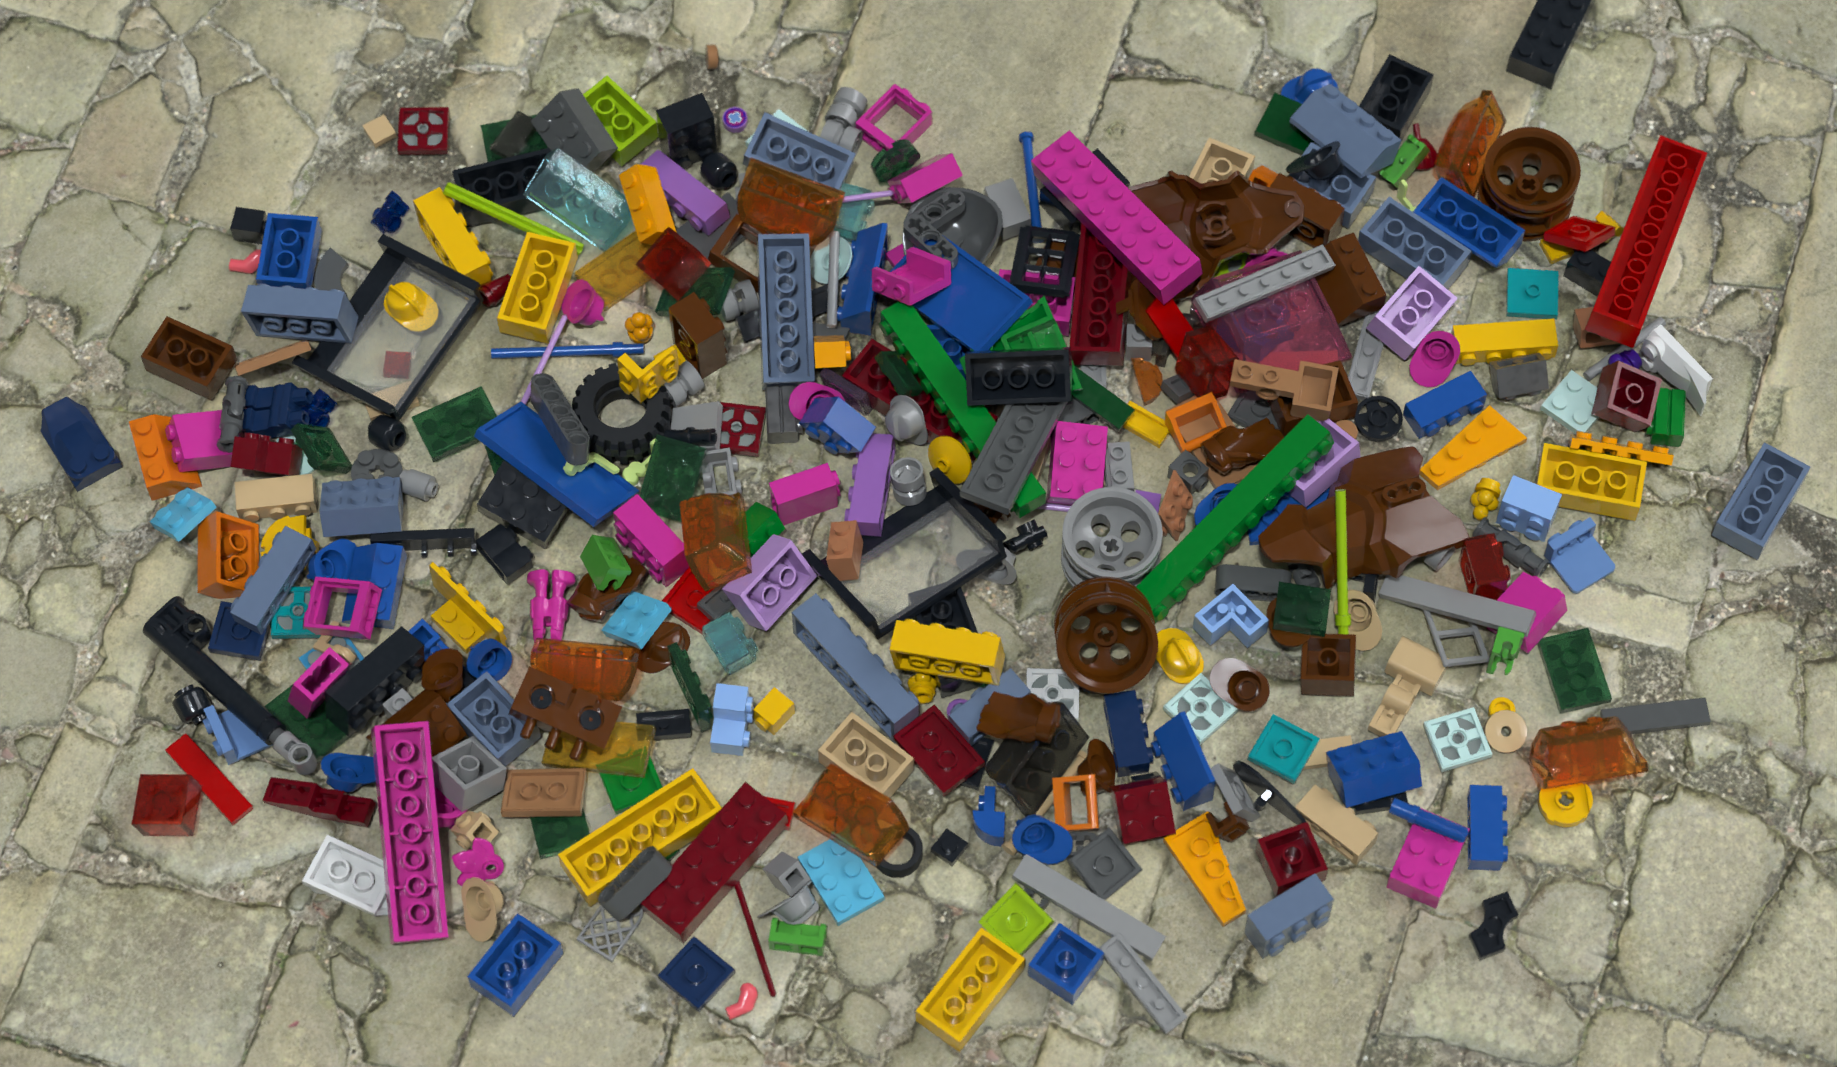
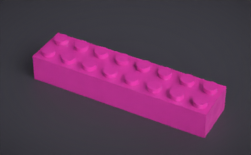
M1070 130L1031 160L1034 176L1163 305L1203 274L1200 259Z
M428 721L377 725L371 729L390 943L399 944L448 938L429 724Z

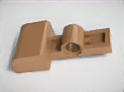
M1235 359L1230 386L1256 391L1257 396L1265 400H1275L1279 396L1293 398L1290 412L1292 416L1304 418L1309 414L1316 421H1324L1330 416L1338 367L1300 360L1298 371Z

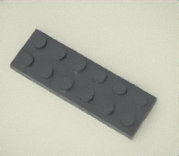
M1067 402L1006 404L960 490V497L1009 515Z

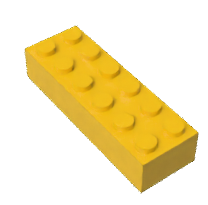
M692 768L559 853L560 866L588 906L591 907L598 902V896L602 890L644 849L653 846L664 857H667L692 842L722 807Z

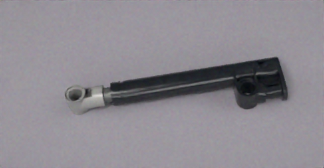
M175 596L145 623L143 627L144 635L267 745L273 744V749L287 760L297 773L308 775L316 769L317 759L309 745L302 743L290 731H285L286 727L279 719L201 651L210 641L212 630L204 616L197 614L194 610H189L184 606V599L180 596ZM202 627L200 631L194 632L195 629ZM302 756H308L306 760L298 762Z

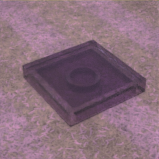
M824 368L821 371L820 376L823 385L840 392L845 402L864 416L870 414L873 408L867 392L828 368Z

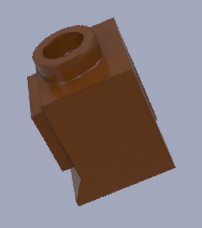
M1226 801L1223 804L1229 815L1228 817L1219 820L1211 812L1207 813L1206 817L1216 837L1219 836L1227 842H1233L1247 833L1246 831L1250 827L1246 819L1233 814Z

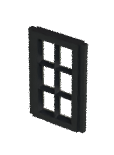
M1027 225L1020 227L1009 283L1023 293L1064 298V296L1069 297L1080 234H1075V231ZM1032 238L1046 240L1045 249L1031 247ZM1051 240L1065 242L1064 250H1050ZM1029 255L1043 256L1041 266L1028 264ZM1048 257L1062 259L1060 268L1046 267ZM1026 272L1040 273L1038 283L1024 281ZM1045 274L1059 276L1057 285L1043 283Z

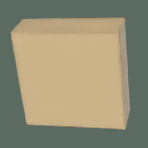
M385 115L362 125L364 132L375 148L397 137L395 130Z

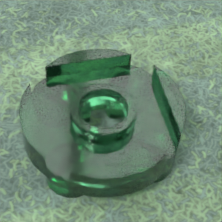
M910 140L895 141L891 143L893 148L888 151L883 148L874 157L871 169L879 182H887L906 172L919 160L921 154Z

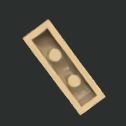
M312 473L235 482L236 511L240 519L255 522L261 518L281 519L288 515L307 516L317 512L316 484Z
M1314 785L1295 806L1297 811L1308 822L1313 833L1355 865L1361 861L1377 841L1378 832L1374 825L1367 820L1362 821L1358 818L1351 807L1346 808L1344 804L1341 805L1334 799L1333 794L1325 788H1319L1317 785Z

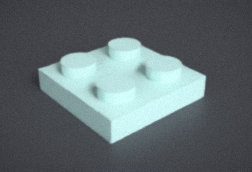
M1571 370L1541 405L1540 410L1574 434L1577 431L1588 432L1600 418L1592 414L1598 388Z

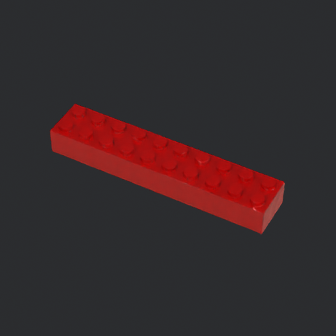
M1660 135L1585 327L1586 331L1634 348L1707 152Z

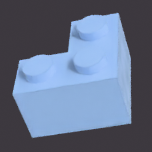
M1232 584L1194 615L1193 629L1210 646L1230 630L1248 648L1267 633L1269 619Z
M716 684L713 702L714 721L710 739L711 752L743 756L744 747H749L751 732L747 731L748 723H753L754 707L753 697H749L748 687Z

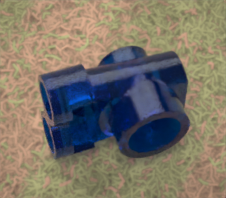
M391 190L385 197L384 204L375 209L372 215L373 218L370 221L383 234L386 231L389 233L396 232L401 226L400 216L403 217L410 209L402 198Z
M320 388L313 395L312 403L302 407V410H305L310 417L309 426L305 428L311 432L313 430L316 432L325 430L330 422L328 413H331L337 406V403Z

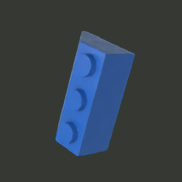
M374 543L355 547L349 580L370 581L382 589L373 627L394 629L407 559L403 546ZM347 593L342 623H351L357 594Z
M1185 711L1180 712L1154 731L1153 742L1150 745L1154 756L1160 757L1163 764L1160 767L1164 779L1171 782L1173 787L1171 794L1176 804L1180 803L1182 810L1185 811L1212 801L1216 780Z

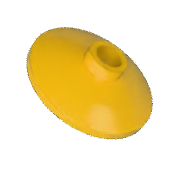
M939 436L930 443L928 458L933 470L938 467L954 484L964 482L972 470L971 458L966 448L958 440L950 436Z

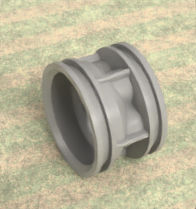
M1104 487L1092 490L1073 503L1064 519L1061 550L1062 570L1072 588L1087 579L1103 576L1119 578L1136 587L1160 563L1163 531L1160 517L1152 504L1140 494L1120 487ZM1097 523H1103L1108 526L1110 531L1105 537H1099L1093 532L1092 526ZM1127 529H1132L1138 532L1139 536L1132 542H1125L1122 540L1121 534ZM1081 547H1088L1093 550L1094 556L1092 558H1084L1079 555L1077 550ZM1130 557H1137L1141 560L1132 567H1128L1124 563ZM1102 568H1109V569H1111L1112 571H1110V570H1103Z

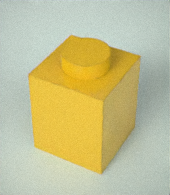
M774 687L753 709L755 724L762 731L766 732L768 730L775 735L795 714L794 702Z

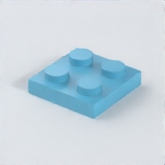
M187 487L178 492L166 507L158 510L155 517L149 522L156 530L179 542L217 507L212 500Z
M633 591L628 594L601 631L606 637L642 650L672 609L665 602Z

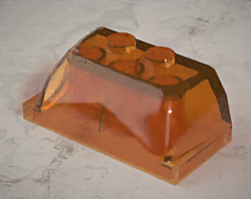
M1482 90L1480 97L1465 103L1455 113L1434 162L1438 180L1443 177L1472 197H1475L1482 181L1487 152L1493 142L1500 137L1506 123V119L1491 90Z
M750 158L738 193L737 210L741 221L761 228L764 231L774 234H809V247H814L823 242L833 231L845 192Z
M739 492L733 495L707 493L681 501L680 511L685 558L704 591H709L752 573L745 505L742 495Z
M536 638L531 651L530 664L532 668L573 685L571 692L575 694L578 688L598 696L597 700L600 702L602 699L621 701L631 688L640 661L641 649L631 646Z
M1617 716L1606 718L1590 717L1587 721L1582 722L1565 721L1558 726L1539 729L1532 742L1529 758L1530 771L1543 789L1648 772V762L1636 748L1628 728Z
M832 763L827 765L816 778L806 797L793 811L796 819L875 867L878 866L910 829L903 813L892 799Z

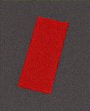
M1156 298L1145 311L1180 364L1189 373L1208 351L1174 300L1171 299L1163 305Z

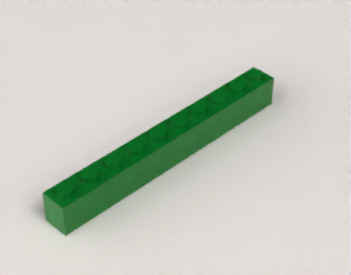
M898 301L880 312L881 322L879 326L885 336L889 335L894 341V349L900 356L903 354L906 358V364L913 375H918L925 393H930L933 396L937 410L941 414L945 413L949 419L948 424L954 433L958 432L962 437V444L967 452H972L978 458L996 425L995 420L984 405L967 406L965 378L913 305L909 306ZM1032 472L1029 474L1010 511L1011 513L1015 512L1019 519L1046 504V492Z
M1307 414L1136 586L1147 598L1153 611L1155 624L1163 620L1167 616L1169 609L1176 602L1182 601L1187 591L1194 584L1201 582L1205 573L1213 565H1217L1223 559L1224 554L1231 547H1235L1241 541L1242 536L1249 529L1254 528L1267 511L1272 510L1276 506L1279 498L1285 492H1289L1294 488L1296 481L1303 474H1307L1312 470L1314 463L1321 456L1329 453L1334 444L1330 431Z

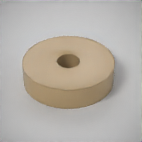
M1510 710L1495 712L1489 716L1484 724L1483 731L1489 747L1496 752L1510 753L1516 751L1526 740V723L1516 712ZM1503 727H1507L1509 729V735L1507 737L1503 736L1501 733V729Z

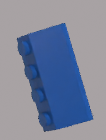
M1443 177L1438 180L1413 211L1495 268L1510 260L1521 246L1525 232L1524 229Z
M880 223L858 231L857 240H852L851 242L853 259L846 272V277H849L848 284H843L841 299H844L843 307L839 306L837 311V321L841 322V327L850 328V333L871 336L879 293L872 291V269L874 267L884 269L885 253L888 252V223Z

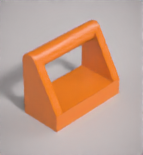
M1212 392L1166 411L1165 425L1181 453L1185 449L1191 452L1200 448V443L1227 427ZM1211 414L1218 429L1185 443L1179 427Z
M1095 775L1052 778L1055 823L1069 832L1098 829ZM1085 782L1088 823L1072 825L1070 784Z

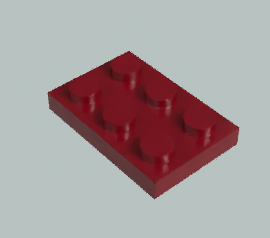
M935 704L893 735V740L902 750L914 758V764L943 797L985 766V761Z

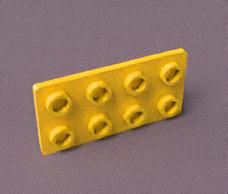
M432 562L429 565L433 586L448 601L431 615V620L466 654L470 652L471 646L485 638L495 639L507 647V638L503 632L505 629L503 624L496 617L491 618L487 615V610L478 600L473 601L468 596L469 592L461 583L456 585L451 580L452 577L443 566L438 567Z

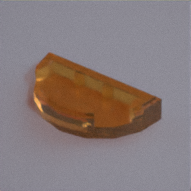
M1131 358V365L1143 405L1146 406L1153 403L1161 393L1162 373L1158 366L1144 361V358Z

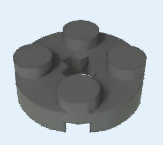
M383 449L364 450L358 454L357 459L352 465L351 479L352 481L360 478L366 480L374 479L371 473L378 469L384 472L383 475L378 476V479L386 476L394 478L399 477L403 469L395 453Z

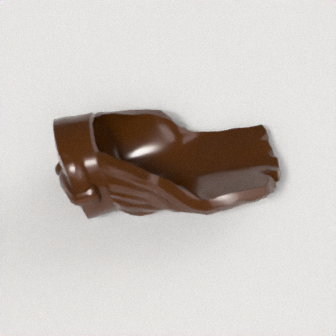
M1264 418L1246 428L1227 426L1211 438L1200 443L1207 458L1206 462L1225 475L1232 468H1242L1249 463L1261 461L1284 436L1279 429H1275V426L1271 424L1268 418Z
M623 555L632 572L626 576L620 588L614 590L613 583L616 581L614 579L608 583L604 591L597 590L589 573H586L566 603L579 614V617L602 622L606 612L614 609L620 600L635 590L646 573L645 566L637 559Z
M994 691L988 700V704L984 705L981 711L979 724L976 729L997 739H1016L1022 742L1039 740L1049 744L1056 728L1060 726V706L1054 702L1046 703L1033 693L1024 697H1013Z

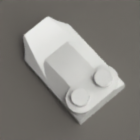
M1660 324L1643 342L1640 351L1642 367L1646 371L1658 372L1680 390H1685L1687 399L1698 414L1702 416L1707 402L1706 396L1713 378Z
M327 835L302 880L303 885L310 887L317 894H326L371 915H388L383 860Z

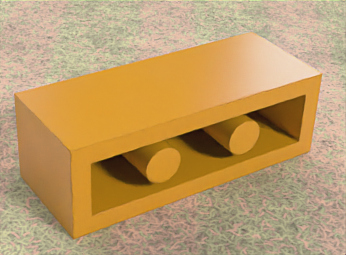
M635 164L619 174L639 242L661 245L676 236L677 232L656 167Z
M843 335L813 336L815 368L846 367V361L851 360V349L849 341H845Z

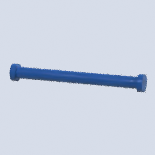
M1023 132L1019 134V141L1023 147L1031 225L1042 227L1037 181L1031 164V160L1034 158L1032 147L1034 134L1032 132ZM1032 238L1033 243L1045 241L1044 239Z

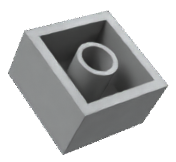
M473 736L432 757L434 786L461 812L504 789L507 768Z

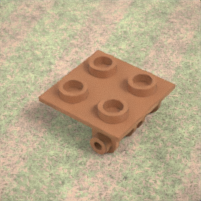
M1176 470L1172 472L1158 515L1162 524V536L1170 533L1174 540L1178 541L1180 533L1185 528V518L1188 510L1192 507L1193 496Z

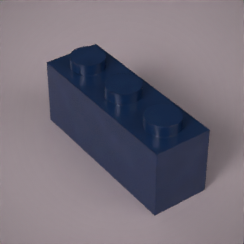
M1135 690L1105 694L1103 697V708L1117 778L1149 773L1150 763H1153L1154 759L1152 748L1146 746L1145 739L1149 738L1146 722H1141L1140 714H1144L1142 699H1137Z

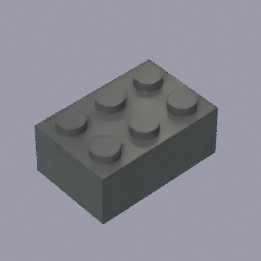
M579 88L560 91L531 120L570 181L590 177L618 149Z

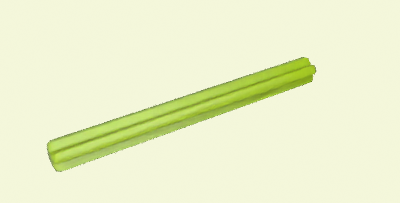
M448 182L443 190L444 195L524 232L576 243L578 256L583 250V243L451 182Z

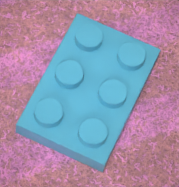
M844 831L798 856V861L812 880V885L838 926L885 900V896Z

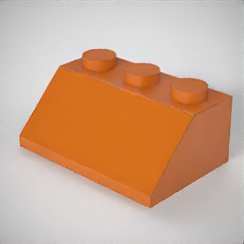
M156 414L129 421L146 488L152 501L177 494L187 487L190 489L202 487L198 470L179 472L177 463H174L172 459V443L166 437V426L169 425L171 417Z
M215 511L198 524L197 593L217 599L240 597L245 590L244 587L247 579L251 575L254 576L259 568V524Z

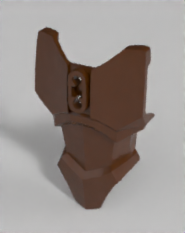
M1171 170L1160 179L1127 187L1200 259L1203 274L1172 298L1174 301L1202 294L1204 285L1212 281L1220 263L1242 253L1249 255L1268 253L1283 237L1303 223L1304 205L1295 191L1280 190L1256 184L1248 180L1239 171L1232 173L1228 179L1201 184L1187 175H1178ZM1132 274V276H1131V287H1130V289H1132V290H1133V281L1137 280V278H1136L1133 274Z
M1410 446L1352 460L1341 468L1338 480L1330 487L1327 500L1309 509H1306L1303 505L1288 504L1282 513L1258 536L1261 552L1273 563H1303L1321 567L1323 586L1328 591L1334 582H1337L1335 490L1337 489L1346 490L1348 578L1358 576L1359 574H1385L1397 579L1407 564L1416 558L1450 547L1459 549L1467 545L1469 534L1459 517L1445 508L1432 495H1429L1425 482L1419 478L1423 457L1415 447Z

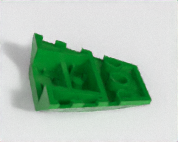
M1043 296L1035 305L1028 310L1026 309L989 350L1067 347L1051 308L1045 296ZM964 355L959 360L966 375ZM1072 360V391L1083 390L1078 372Z

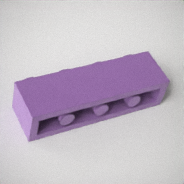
M659 149L641 163V165L656 167L667 203L679 217L682 218L684 216L697 231L702 230L709 236L730 218L727 203Z
M872 433L862 451L856 452L858 463L854 464L852 469V479L855 481L854 486L849 487L848 500L851 502L850 509L846 508L844 520H857L861 535H882L891 480L890 468L894 462L896 450L894 436L890 434Z

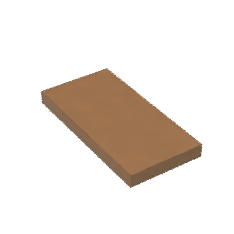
M1208 388L1203 392L1169 408L1166 411H1169L1175 407H1178L1182 404H1185L1189 401L1212 392V390ZM1214 395L1226 426L1236 427ZM1208 414L1179 427L1186 443L1218 429V426L1211 414ZM1202 447L1191 451L1193 456L1209 468L1208 479L1214 489L1225 483L1238 485L1259 463L1257 461L1249 463L1242 468H1232L1227 474L1223 475L1212 467L1210 463L1206 462L1207 458Z

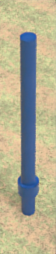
M613 342L612 345L554 346L549 357L613 355V357H620L624 353L644 354V343L624 344L623 342ZM547 347L491 348V358L542 357Z

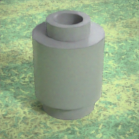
M405 469L401 472L399 477L404 494L424 501H428L436 495L438 483H436L434 476L414 469Z

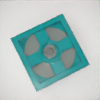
M311 587L291 588L272 618V639L320 638L321 635H316L303 627L304 614L308 609Z

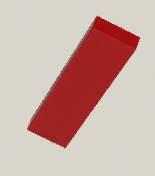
M186 733L165 749L169 757L232 826L253 810V806Z

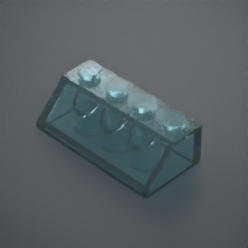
M559 148L545 156L523 193L525 197L603 252L609 248L632 218L625 195Z

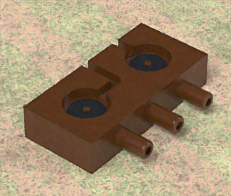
M529 666L509 711V715L525 721L520 736L524 739H530L535 726L550 732L544 745L549 750H554L559 737H562L574 743L569 754L572 760H579L584 747L602 755L622 706L606 699H602L600 702L597 700L598 696L578 688L575 694L571 692L573 685Z

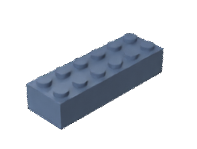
M758 234L757 268L762 390H765L766 387L793 385L797 387L805 382H815L809 234Z
M814 594L792 611L793 633L895 744L893 735L919 716L918 698L913 692H907L901 686L902 682L894 672L889 673L884 668L883 660L876 653L872 655L867 649L868 646L865 640L860 635L855 636L850 631L849 623L843 617H837L833 612L834 609L830 602Z

